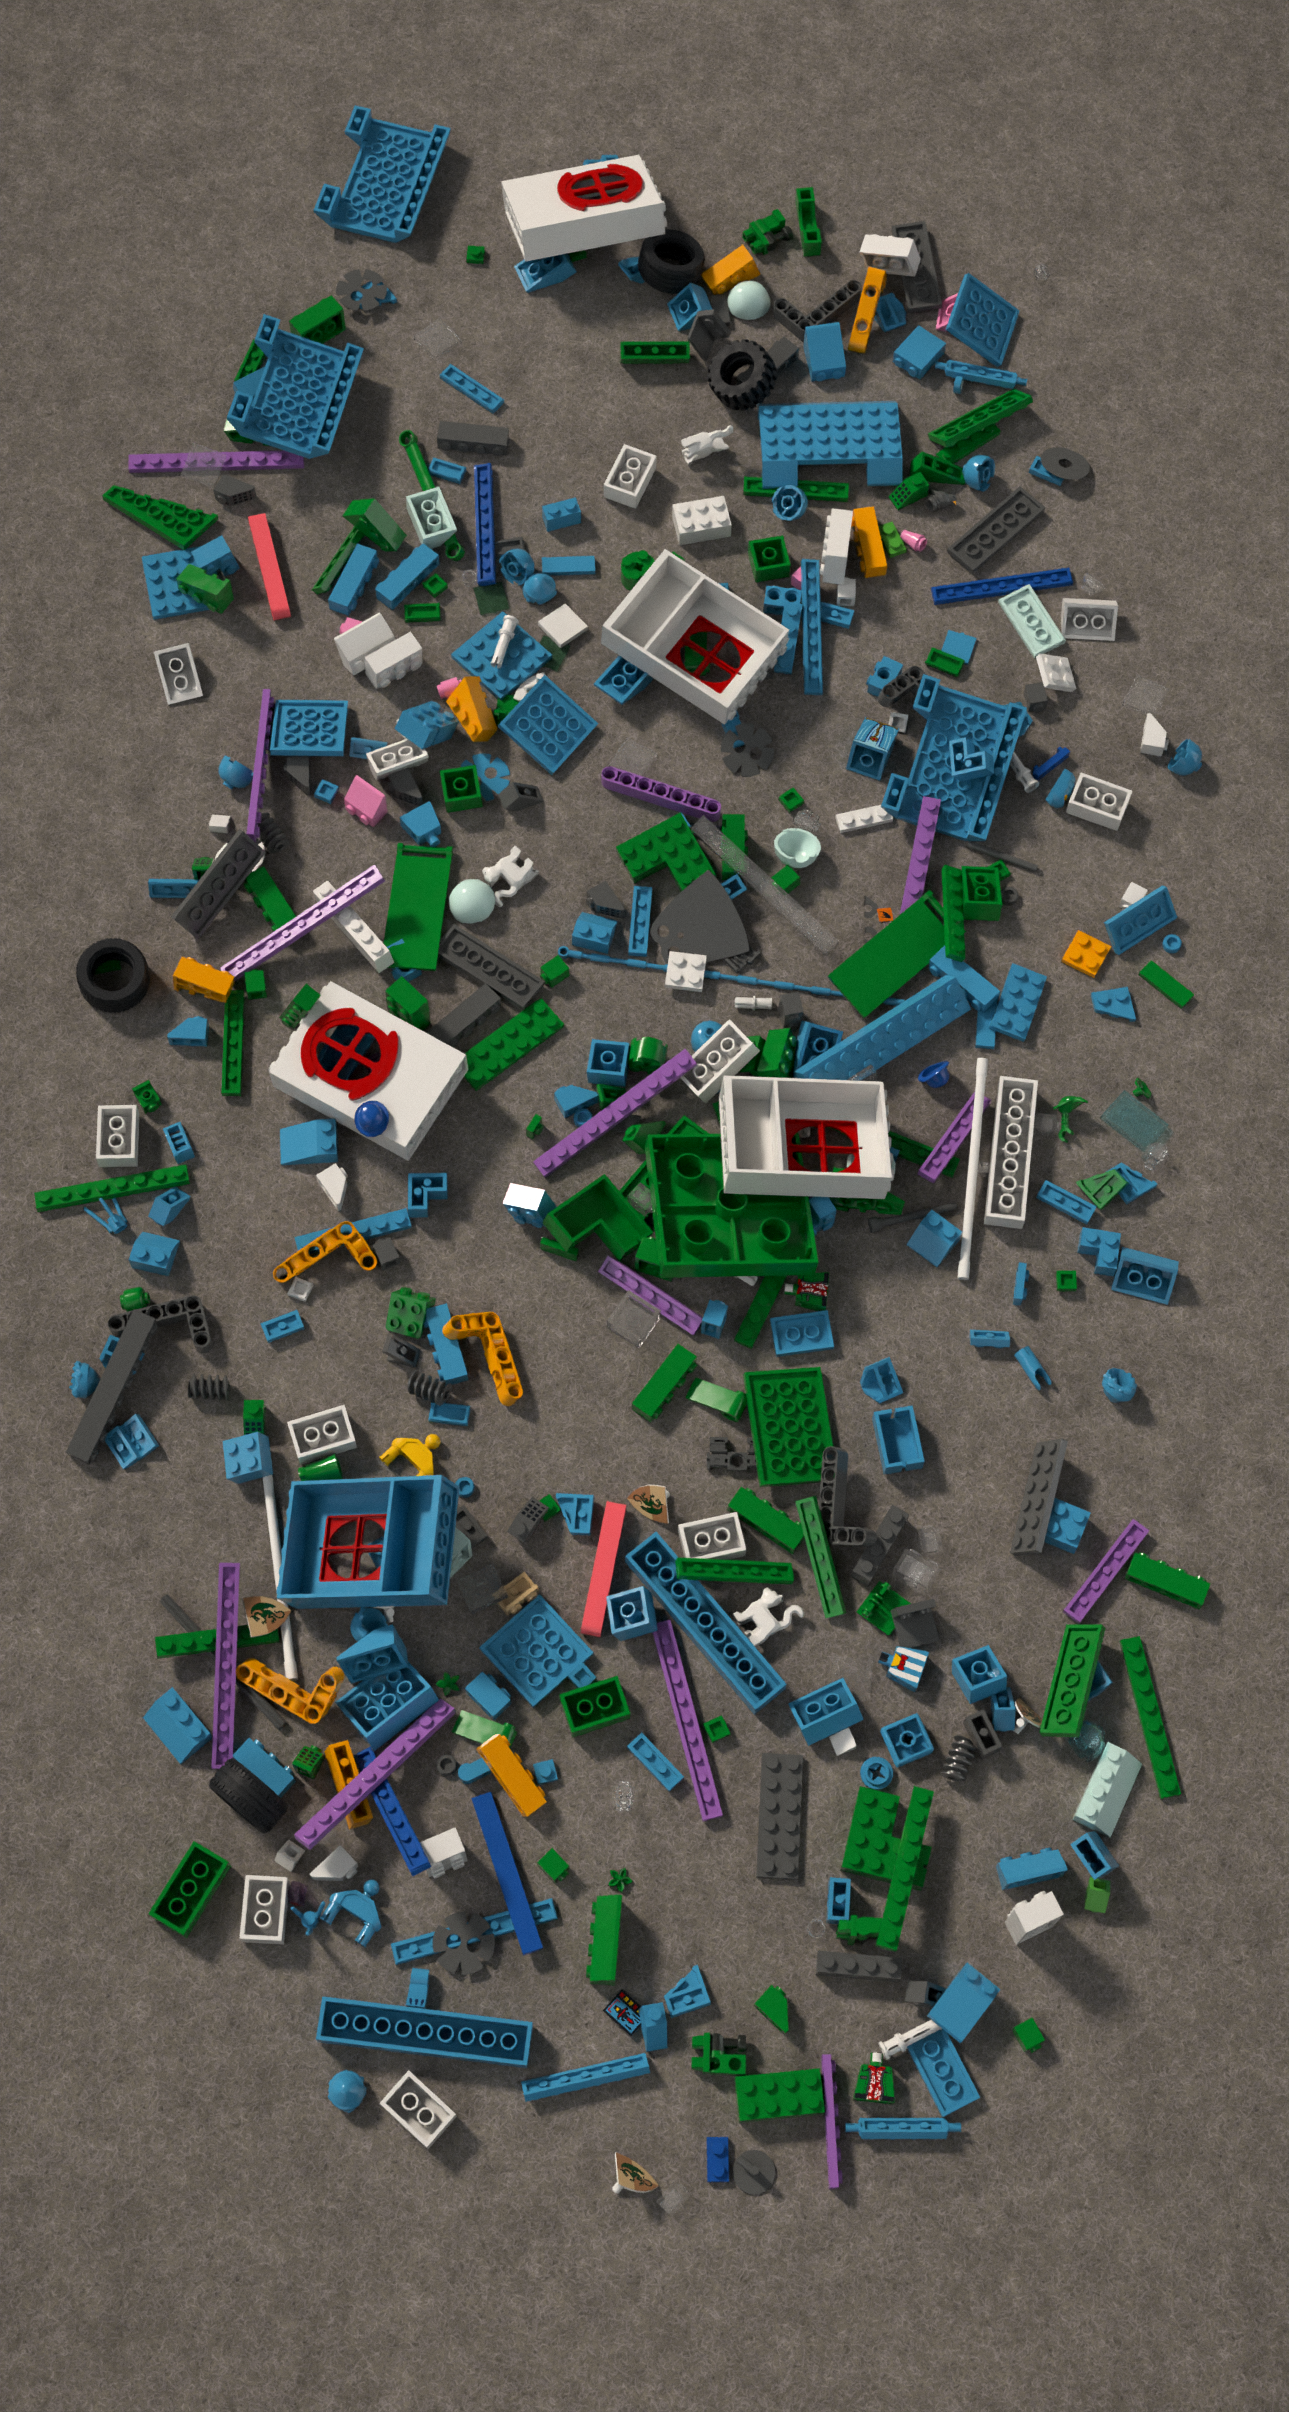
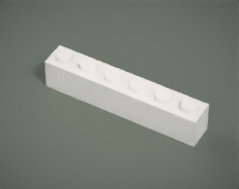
M329 881L313 890L317 903L336 891V889ZM350 905L331 917L378 973L394 963L388 948Z

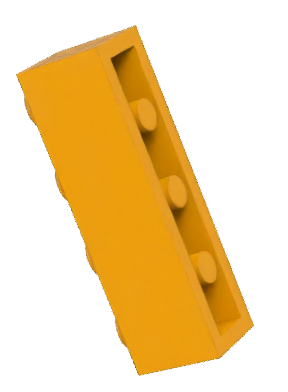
M874 506L853 509L851 527H854L855 530L853 531L854 542L858 544L856 546L857 557H861L860 571L864 572L865 578L886 575L887 562Z
M495 1734L476 1748V1750L521 1815L528 1817L547 1802L544 1798L546 1795L540 1786L536 1787L533 1783L534 1777L528 1769L524 1770L520 1764L522 1760L519 1755L511 1751L508 1739L504 1735Z
M348 1740L328 1745L324 1751L337 1793L359 1774ZM367 1797L345 1817L349 1830L369 1824L373 1819Z

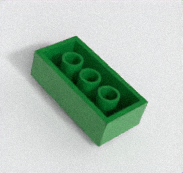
M193 1841L148 1913L149 1916L187 1939L230 1870L231 1864L229 1861Z
M820 2068L738 2076L734 2078L739 2123L823 2115L825 2113Z

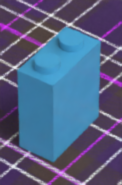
M918 325L894 351L893 362L897 367L906 370L912 377L921 379L945 353L946 343Z
M1096 1831L1087 1832L1070 1844L1094 1880L1103 1878L1119 1867Z

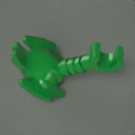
M1065 1096L1057 1106L1053 1107V1110L1058 1109L1062 1113V1129L1059 1131L1058 1136L1063 1142H1068L1065 1139V1133L1074 1134L1073 1130L1069 1129L1068 1113H1071L1082 1103H1088L1082 1097Z

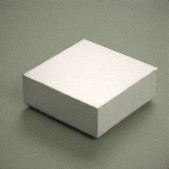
M295 1277L287 1294L306 1302L314 1285L311 1282Z

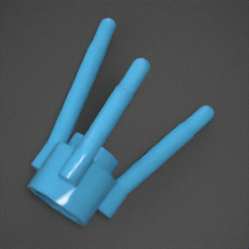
M103 1198L99 1199L110 1215L107 1220L108 1224L87 1207L83 1208L91 1217L103 1225L109 1233L114 1232V1234H118L127 1227V1220L116 1198L112 1200L118 1215L113 1214Z
M324 1901L321 1902L316 1913L307 1911L303 1914L295 1907H291V1910L301 1918L303 1926L307 1929L306 1936L312 1934L313 1929L317 1927L319 1923L318 1918L322 1915L321 1913L325 1906Z

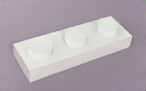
M881 805L836 814L835 816L840 833L893 822V816L882 809Z

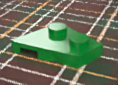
M1116 1169L1084 1180H1079L1076 1184L1102 1210L1129 1182Z

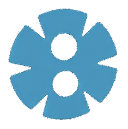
M491 754L473 755L472 758L476 765L477 775L482 780V784L479 786L481 795L486 801L493 800L492 790L499 794L509 785V780L500 778L510 775L509 769L505 762L498 757L490 764ZM465 760L461 767L472 766L473 764ZM490 767L497 770L496 777L492 779L487 778L484 774L485 770Z

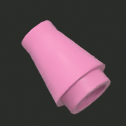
M904 530L900 535L901 539L914 551L921 552L926 547L927 539L924 535Z

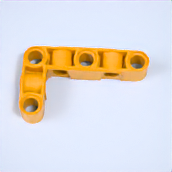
M868 267L848 345V350L863 354L866 352L880 294L884 293L883 290L887 282L886 270ZM869 290L876 292L873 297L866 295ZM860 324H866L867 329L864 331L858 330V326Z
M344 1221L278 1265L273 1271V1277L280 1283L287 1282L343 1244L364 1270L374 1269L377 1265V1259L351 1222ZM346 1224L352 1228L351 1234L347 1236L341 1233V1227ZM313 1246L318 1247L320 1250V1254L315 1258L309 1255V1249ZM367 1256L372 1257L374 1260L373 1266L369 1268L363 1265V1259ZM281 1268L287 1270L288 1273L287 1277L283 1280L277 1277V1271Z
M494 1312L456 1315L443 1326L442 1332L448 1339H464L465 1337L472 1336L481 1339L485 1351L484 1355L490 1373L493 1376L499 1400L505 1406H512L523 1395V1389L499 1316Z
M254 1658L246 1659L236 1668V1677L241 1682L311 1724L318 1723L326 1716L337 1697L345 1677L342 1669L332 1667L320 1677L312 1694L300 1688L298 1684L280 1673L277 1674Z

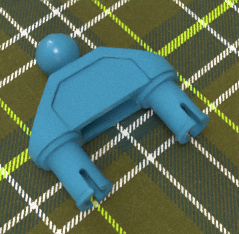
M373 1879L366 1881L363 1886V1894L358 1890L332 1894L329 1898L330 1903L322 1916H320V1919L331 1925L340 1909H345L364 1921L365 1925L357 1938H355V1941L366 1948L375 1931L378 1932L382 1928L376 1905L370 1899L371 1896L379 1892V1883Z

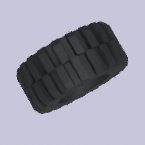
M742 339L741 342L735 340L732 341V344L724 345L725 348L719 349L717 356L712 358V365H709L708 368L710 373L708 374V381L713 393L726 407H731L733 410H739L740 408L743 411L748 410V407L751 409L756 407V404L764 402L763 399L766 396L769 397L771 394L770 390L775 387L774 381L777 379V369L773 359L760 344L753 340L749 342L748 339ZM745 365H754L753 373L747 381L740 385H730L732 376L739 368Z

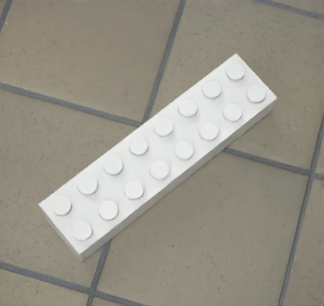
M1000 1076L984 1217V1224L1023 1228L1038 1080Z

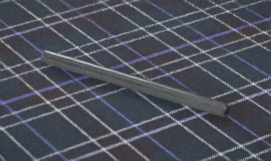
M169 1595L161 1598L160 1603L188 1633L202 1631ZM216 1651L206 1652L215 1661ZM236 1677L235 1684L278 1730L282 1729L286 1725V1721L259 1692Z

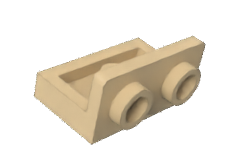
M524 1571L492 1596L508 1616L521 1610V1605L526 1601L531 1602L538 1596L539 1587L532 1582Z

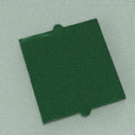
M502 582L473 588L480 615L495 614L497 611L509 609Z
M544 635L540 644L552 654V658L542 667H547L557 672L570 646L566 644L560 648L550 637Z

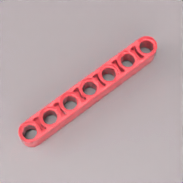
M266 514L248 516L273 621L291 617Z
M606 1502L581 1634L601 1637L607 1608L606 1597L610 1593L627 1505Z

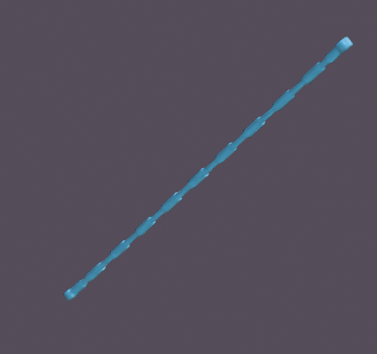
M561 946L558 949V955L561 959L568 957L590 959V961L627 964V966L644 969L647 967L664 970V972H667L668 964L658 965L647 963V961L611 958L607 955L594 953L584 954L580 951L569 950L566 946ZM561 951H566L567 953H566V954H561L560 952H561ZM705 970L704 978L718 980L721 978L734 980L738 983L774 986V988L792 991L795 989L808 991L812 994L844 997L840 991H833L829 988L799 986L782 981L772 982L759 980L755 977L725 975ZM887 998L883 1003L898 1006L904 1000Z

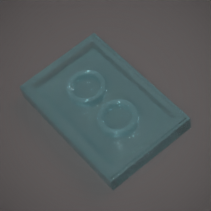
M1125 1090L1100 1117L1101 1120L1142 1152L1147 1151L1169 1126L1168 1123Z

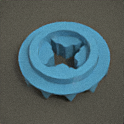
M881 1757L867 1759L860 1770L862 1782L868 1788L875 1790L886 1788L893 1778L892 1766ZM881 1766L880 1774L882 1777H877L873 1781V1773L870 1770L876 1771Z

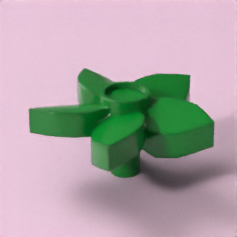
M444 1672V1680H439L436 1685L443 1688L444 1695L446 1696L451 1689L459 1691L456 1682L460 1676L455 1675L450 1678V1675Z
M626 1868L621 1869L619 1874L614 1870H610V1874L614 1879L609 1882L608 1886L613 1887L617 1885V1889L622 1893L624 1884L628 1885L633 1881L626 1876Z

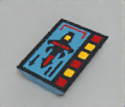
M622 1989L604 2008L603 2012L630 2036L641 2026L638 2011L641 2006Z

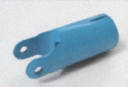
M1029 1346L1022 1348L1014 1355L1037 1390H1041V1386L1035 1374L1042 1376L1046 1383L1051 1385V1379Z

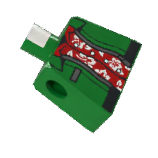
M829 1272L815 1273V1275H798L797 1284L785 1283L784 1295L796 1296L795 1306L813 1311H825Z
M871 2053L870 2065L862 2064L860 2066L853 2094L854 2101L892 2105L895 2103L892 2067L882 2066L883 2054Z

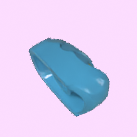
M1067 769L1063 770L1045 799L1049 805L1054 808H1062L1064 806L1065 800L1071 796L1075 786L1074 774Z

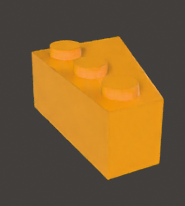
M744 245L738 247L701 274L713 295L722 294L742 281L751 280L761 275L754 259Z
M480 676L464 677L446 700L473 742H487L497 731L491 708L487 707L485 701L487 696L485 692H482L480 686Z
M181 957L173 974V985L176 991H180V988L189 990L191 995H195L198 992L205 994V998L226 1003L234 986V976L227 971L221 972L216 970L209 964H200L191 957Z

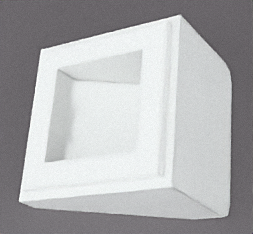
M891 712L889 725L899 728V732L905 733L909 715Z
M212 815L209 822L210 832L228 833L231 817Z
M849 1728L829 1737L837 1756L852 1751L857 1747Z
M288 1839L277 1852L274 1861L291 1872L305 1850Z

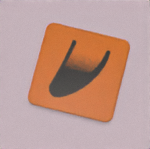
M891 908L877 909L879 922L893 921Z

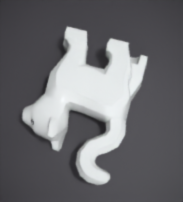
M729 425L722 431L720 429L710 433L701 432L681 440V445L685 448L682 450V455L687 465L689 466L693 461L709 456L712 452L719 453L722 450H727L729 446L724 443L722 438L733 432V426Z
M516 846L511 849L509 856L500 859L495 866L484 867L482 870L484 879L491 888L496 884L499 877H502L511 887L510 890L501 889L495 892V904L499 907L503 906L500 900L502 896H514L519 889L531 882L539 874V871L532 867L533 862L529 858L524 861V866L521 868L515 864L521 853V850Z
M765 1588L759 1600L751 1603L744 1612H735L733 1616L738 1625H743L750 1621L754 1622L756 1628L752 1631L747 1630L744 1633L756 1647L765 1642L770 1635H774L776 1632L787 1628L791 1624L793 1613L803 1617V1609L798 1605H791L785 1610L783 1621H777L768 1609L782 1603L783 1596L778 1595L770 1588Z

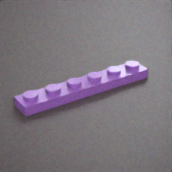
M975 1092L918 1170V1175L933 1184L972 1130ZM985 1096L983 1113L991 1103V1100Z
M611 1255L607 1256L598 1271L599 1273L690 1334H696L702 1324V1316Z
M1132 1519L1063 1610V1613L1079 1624L1148 1534L1149 1530Z
M831 2054L821 2056L828 2182L829 2189H838L839 2184L842 2183V2170H838L837 2161H841V2150L836 2147V2139H840L839 2126H835V2117H838V2104H834L833 2095H837V2084L832 2081V2073H836L835 2060H831Z

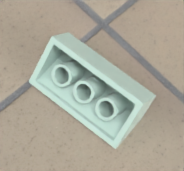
M1107 1742L1072 1820L1110 1838L1142 1763L1128 1751Z

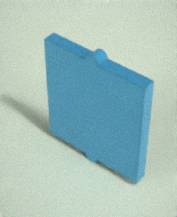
M948 630L941 651L965 660L964 664L968 665L977 638L965 635L963 632L958 633Z

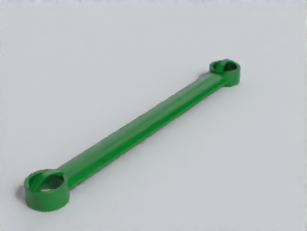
M410 430L403 431L399 436V443L406 450L422 491L435 488L418 447L417 435ZM407 437L410 443L405 445L404 442ZM454 533L444 542L446 546L445 554L449 559L459 561L463 558L465 550L458 543ZM454 549L456 555L451 557V551Z

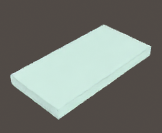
M1030 584L998 600L999 605L1034 659L1040 653L1045 654L1065 643L1066 640Z

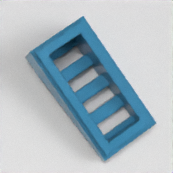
M181 1122L163 1128L177 1164L195 1157ZM180 1130V1132L177 1133V1134H175V1135H172V1136L169 1135V1134H171V1133H174V1132Z

